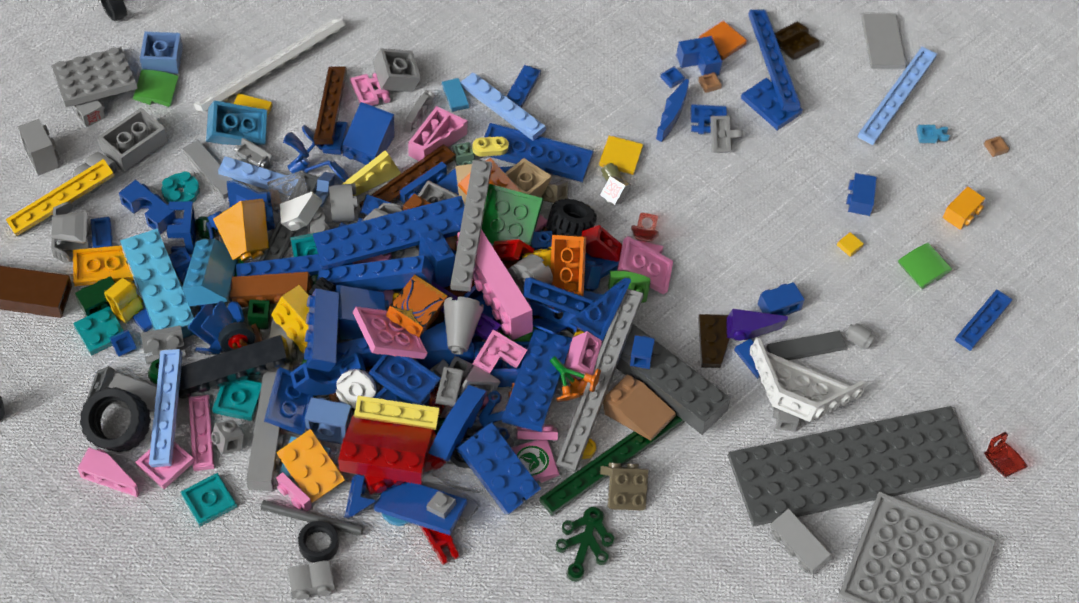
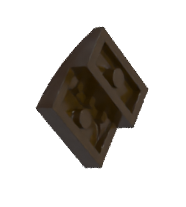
M798 21L774 33L779 48L793 60L820 47V41L811 36L809 28Z

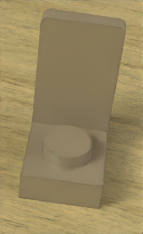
M560 180L553 184L549 183L541 197L544 199L543 201L554 203L559 199H568V181Z

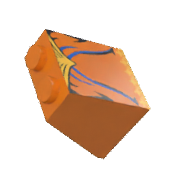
M414 274L389 306L386 317L419 338L439 316L447 295Z

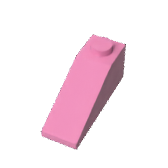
M88 448L78 466L81 478L138 497L139 491L136 483L107 452L102 449Z

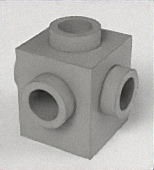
M229 420L215 423L211 439L220 452L227 454L241 451L244 434L235 421Z

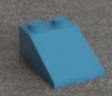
M214 100L208 107L206 142L222 145H241L242 138H245L255 145H265L267 110Z

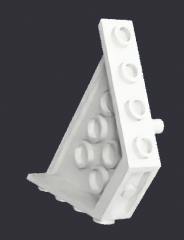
M757 337L750 347V355L753 357L756 370L759 372L761 382L764 384L767 397L772 406L809 422L816 418L820 419L826 413L835 411L841 405H847L849 401L858 399L863 394L862 389L866 383L864 381L849 386L765 351L761 339Z

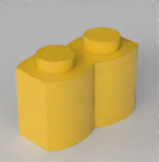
M121 278L104 294L116 318L126 324L134 315L143 310V301L136 293V285L131 280L127 281Z

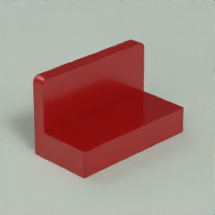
M520 239L495 241L493 244V248L501 261L519 260L520 254L534 253L535 250Z

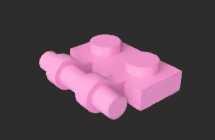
M376 73L370 79L367 74L350 78V83L359 103L363 102L374 106L379 104L378 98L383 99L385 103L390 102V93L388 90H381Z

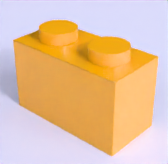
M967 186L949 204L942 218L961 230L965 225L969 226L975 214L979 215L982 212L985 198Z

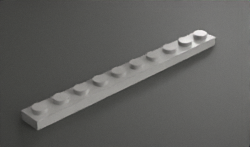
M627 289L619 305L594 367L593 374L596 369L601 370L599 382L594 392L589 391V382L586 385L558 457L557 467L576 472L642 302L643 293Z

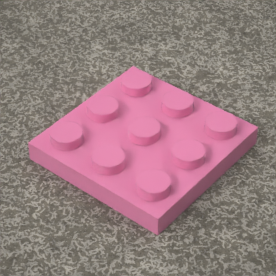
M362 307L354 309L355 319L372 353L419 359L426 357L427 351L420 337L418 338L414 334H410L405 328L392 322L386 317L387 311Z

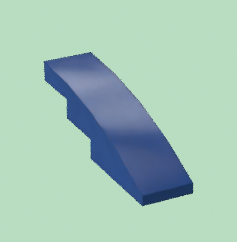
M687 78L666 99L665 110L662 113L661 123L656 135V139L660 142L667 137L679 119L689 85Z
M471 385L467 386L441 426L428 452L430 455L449 462L456 444L460 445L467 428H472L487 391Z

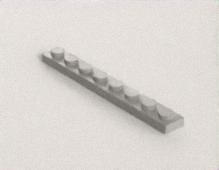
M473 160L450 285L451 290L471 292L492 169V162Z

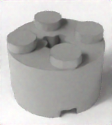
M355 183L329 186L332 222L358 221V210H354V208L358 207L357 196H353L356 194Z
M530 254L507 270L522 294L524 293L526 278L531 277L550 285L553 282L551 269L549 266L545 267L542 263L544 260L537 255Z

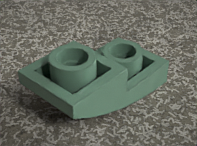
M470 142L452 145L453 153L456 155L455 162L457 166L472 164L474 153Z

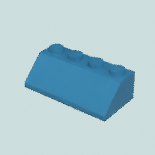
M216 239L196 241L182 287L189 306L213 304L219 301L227 302L238 259L232 260L224 243Z

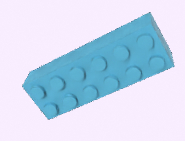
M158 229L120 240L123 254L153 329L158 330L181 325L183 338L194 335L188 329L194 316Z

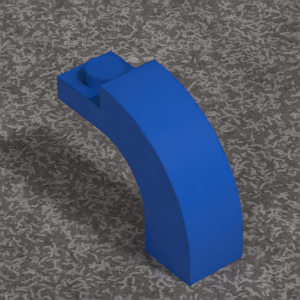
M355 352L338 365L333 366L330 372L306 368L305 362L292 371L290 375L294 389L309 395H328L336 393L337 380L344 372L350 369H360L363 371L366 369L362 355Z

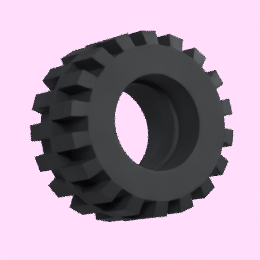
M559 199L552 204L546 227L548 231H552L553 235L581 236L582 231L595 226L597 215L584 202L575 199Z

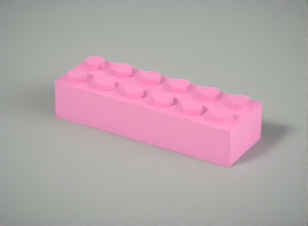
M481 229L473 274L474 283L479 292L482 291L486 305H490L493 309L494 318L501 322L504 334H508L511 340H515L533 331L532 309Z

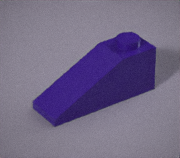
M732 309L727 317V338L742 341L780 330L787 322L788 316Z

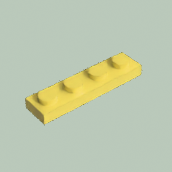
M358 396L354 417L436 430L439 408Z

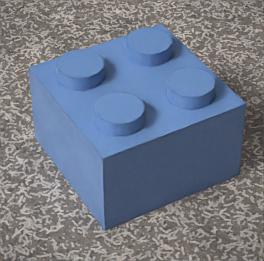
M145 31L140 54L142 70H156L170 74H179L183 49L180 33Z
M311 397L305 416L306 432L312 429L318 440L342 445L352 418L351 405L345 402H332L324 398Z

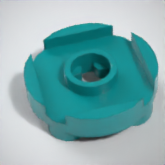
M187 171L173 174L162 181V195L168 204L169 202L192 201L194 203L198 193H200L197 179ZM178 188H183L184 191H183V192H180V191L177 190V189H178Z

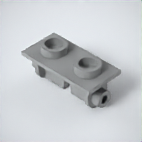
M242 138L241 145H237L234 149L236 155L244 159L249 158V162L258 167L270 169L272 154Z

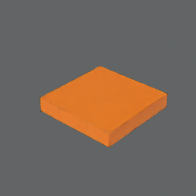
M725 21L720 22L699 36V38L712 36L721 60H724L747 43V40Z

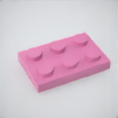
M629 236L623 240L618 271L633 272L649 277L650 288L661 294L667 293L673 260Z

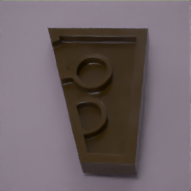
M699 314L698 325L702 368H721L730 339L727 338L728 315Z

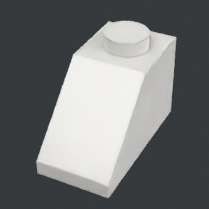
M309 192L281 203V224L290 231L299 230L307 226L321 206L322 199L313 192Z

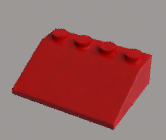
M353 415L342 442L338 458L339 471L422 484L433 429L356 418Z

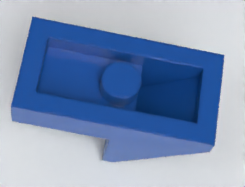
M355 475L352 477L344 518L354 516L376 501L360 497L361 494H364L366 482H363L365 476Z

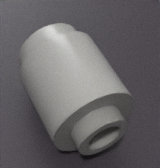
M858 323L855 325L851 324L845 333L848 335L847 340L861 348L865 347L867 349L876 337L872 334V331Z

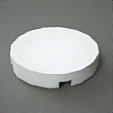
M350 369L344 372L336 384V394L340 402L351 405V408H356L358 396L374 398L377 392L376 383L367 372L360 369Z

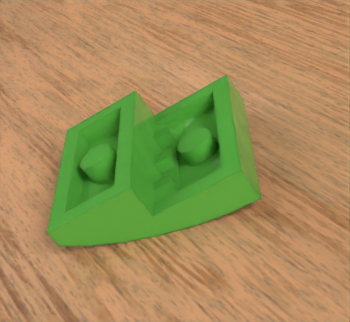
M141 70L137 82L138 89H135L133 99L148 105L151 102H155L169 107L178 76L156 70Z
M929 243L919 246L898 260L899 265L921 289H924L934 280H940L952 271V268Z
M610 271L607 291L623 278H629L631 282L628 289L643 293L641 303L647 302L650 287L649 277L633 272Z

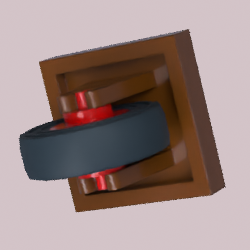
M234 322L221 330L218 341L222 350L228 352L263 341V337L256 323L250 326L247 323Z

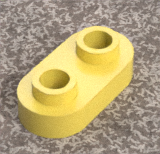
M504 137L477 138L473 141L472 145L473 153L477 156L504 155L509 149V142Z

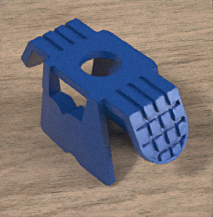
M526 299L532 309V315L544 317L533 319L534 327L551 334H556L567 329V327L576 332L577 328L569 323L576 315L532 299ZM554 312H563V317L561 319H557L554 315Z
M219 301L215 308L212 304H205L188 326V329L209 344L210 348L197 347L195 349L196 352L206 355L220 354L222 348L218 338L221 330L231 323L243 322L245 320L242 308L237 302H230L228 308L223 301Z

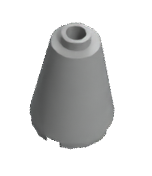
M449 297L444 301L447 345L453 354L461 355L463 352L468 351L484 306L483 304L480 306L479 301L475 299L458 297V300L452 301V297Z

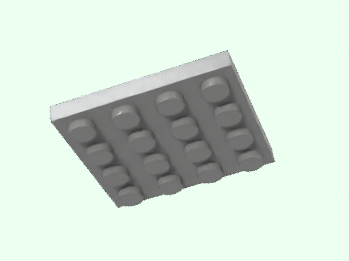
M122 47L95 52L91 55L76 57L68 61H59L51 65L65 107L138 89Z

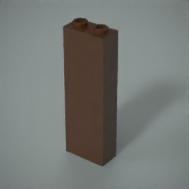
M0 266V310L62 318L72 289L69 275Z

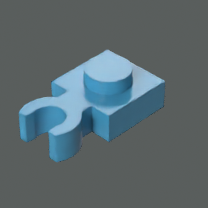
M918 125L916 129L919 143H937L938 139L946 142L950 135H945L948 127L936 129L935 125Z

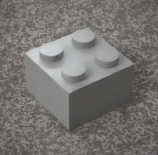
M380 48L373 60L381 90L413 92L421 79L413 51Z
M37 119L18 126L25 151L37 175L59 168L57 160L60 157L55 149L57 147L53 138L48 136L50 133L46 124L42 125L40 120Z

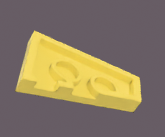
M383 151L343 184L355 183L356 194L353 196H358L397 177L401 172L390 155Z

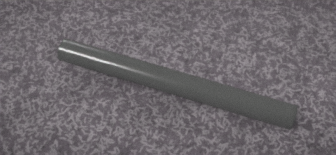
M263 500L261 504V510L309 523L312 521H325L336 530L361 536L363 532L362 525Z

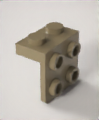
M609 462V466H601L600 474L610 476L608 508L612 510H645L648 469L639 468V464L627 463V467H621V463Z

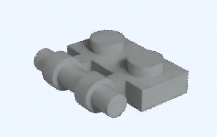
M181 325L141 333L144 353L152 352L153 354L145 357L146 364H151L154 360L160 359L158 352L160 350H175L176 347L184 346ZM185 349L181 350L183 352L182 358L186 357Z

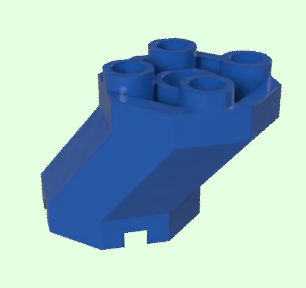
M235 180L227 181L230 207L239 201L263 199L267 231L275 229L270 192H257Z

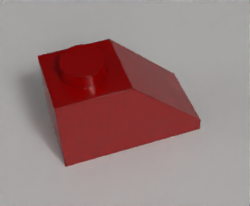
M601 225L582 231L581 236L586 237V253L591 257L616 262L620 260L622 244Z

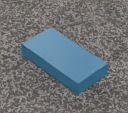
M459 78L442 81V88L451 111L468 109L469 103Z

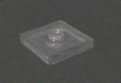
M303 170L267 182L276 214L280 213L281 203L309 193Z

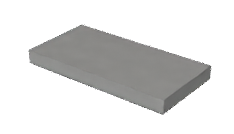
M862 13L861 19L871 69H905L906 63L896 14Z

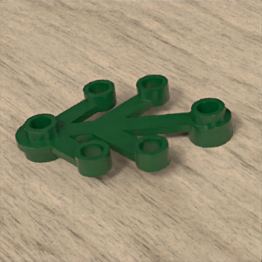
M597 507L587 508L584 511L583 517L573 522L564 521L562 532L565 535H570L575 529L586 525L585 531L567 540L558 539L555 548L559 553H565L568 548L580 543L575 561L569 565L567 570V577L574 582L580 581L584 576L582 564L588 546L595 555L598 565H605L608 562L609 556L607 552L601 550L593 536L594 527L602 538L601 543L603 546L611 547L614 543V536L608 533L602 524L604 514ZM595 514L597 517L592 518L590 515ZM570 526L572 529L566 530L564 527ZM610 538L611 542H606L604 539ZM564 544L566 547L560 548L558 545ZM604 556L606 559L600 560L598 557ZM577 568L580 571L578 573H575L572 569Z

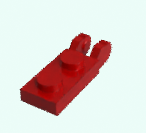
M420 526L442 565L447 563L446 555L442 551V548L446 546L454 559L459 558L451 535Z

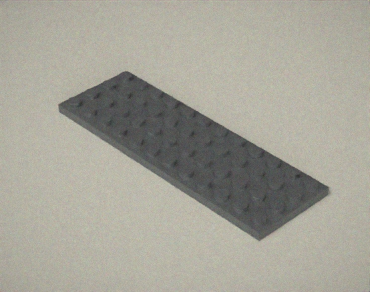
M952 406L728 452L727 455L752 527L772 523L787 509L796 517L874 501L878 492L892 497L976 479L981 475Z

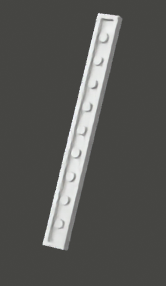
M336 18L330 20L193 104L198 111L208 112V107L214 100L220 102L227 101L228 97L232 94L235 95L242 92V88L255 84L258 78L271 74V70L281 68L289 59L293 60L299 57V53L302 51H308L313 48L314 44L325 41L326 37L330 34L338 33L340 28L345 26L343 20Z

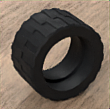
M108 387L96 391L84 403L80 414V426L86 439L96 447L115 452L129 451L137 447L146 438L145 436L149 432V425L151 424L150 411L146 403L138 395L116 387ZM116 401H123L128 405L131 413L129 427L120 437L109 439L103 434L101 429L102 414L110 404Z

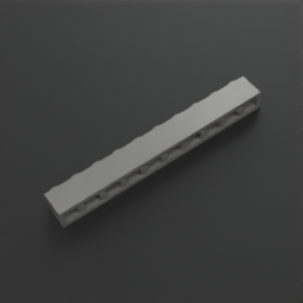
M272 318L269 338L282 335L287 340L293 362L297 358L295 342L287 336L282 327L276 324ZM292 362L287 363L286 366L283 367L287 370L294 371V365H292ZM275 367L268 369L263 374L246 478L248 490L273 491L274 484L278 483L276 467L277 465L280 466L281 459L276 452L284 444V435H281L283 428L264 422L278 370Z

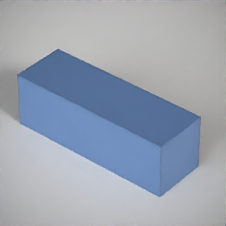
M324 172L317 180L316 191L328 193L329 186H333L335 183L336 173Z

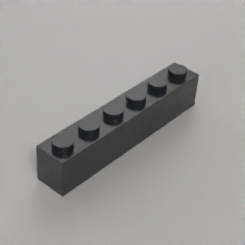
M282 335L181 366L178 398H188L195 392H207L214 386H226L233 380H245L252 374H264L268 369L274 367L276 369L285 367L287 363L292 362L287 340Z

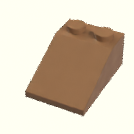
M628 374L605 396L603 401L606 416L649 440H652L676 416V413L643 382Z

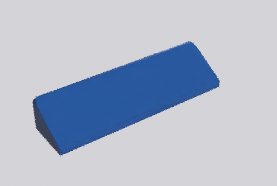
M531 277L525 279L524 297L577 315L594 302V300Z

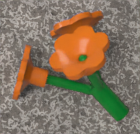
M556 356L549 360L560 372L563 383V395L556 398L557 402L579 398L580 395H583L588 382L590 383L589 391H595L601 374L600 369H596L593 375L588 373L582 374L566 368ZM570 374L581 377L582 379L577 380L576 378H573ZM566 377L570 380V386H567Z

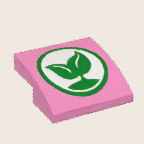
M537 440L511 448L535 481L539 480L542 483L560 475L548 440Z

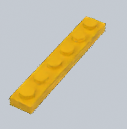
M103 159L8 217L6 221L14 234L19 236L53 215L54 207L65 202H74L115 175Z

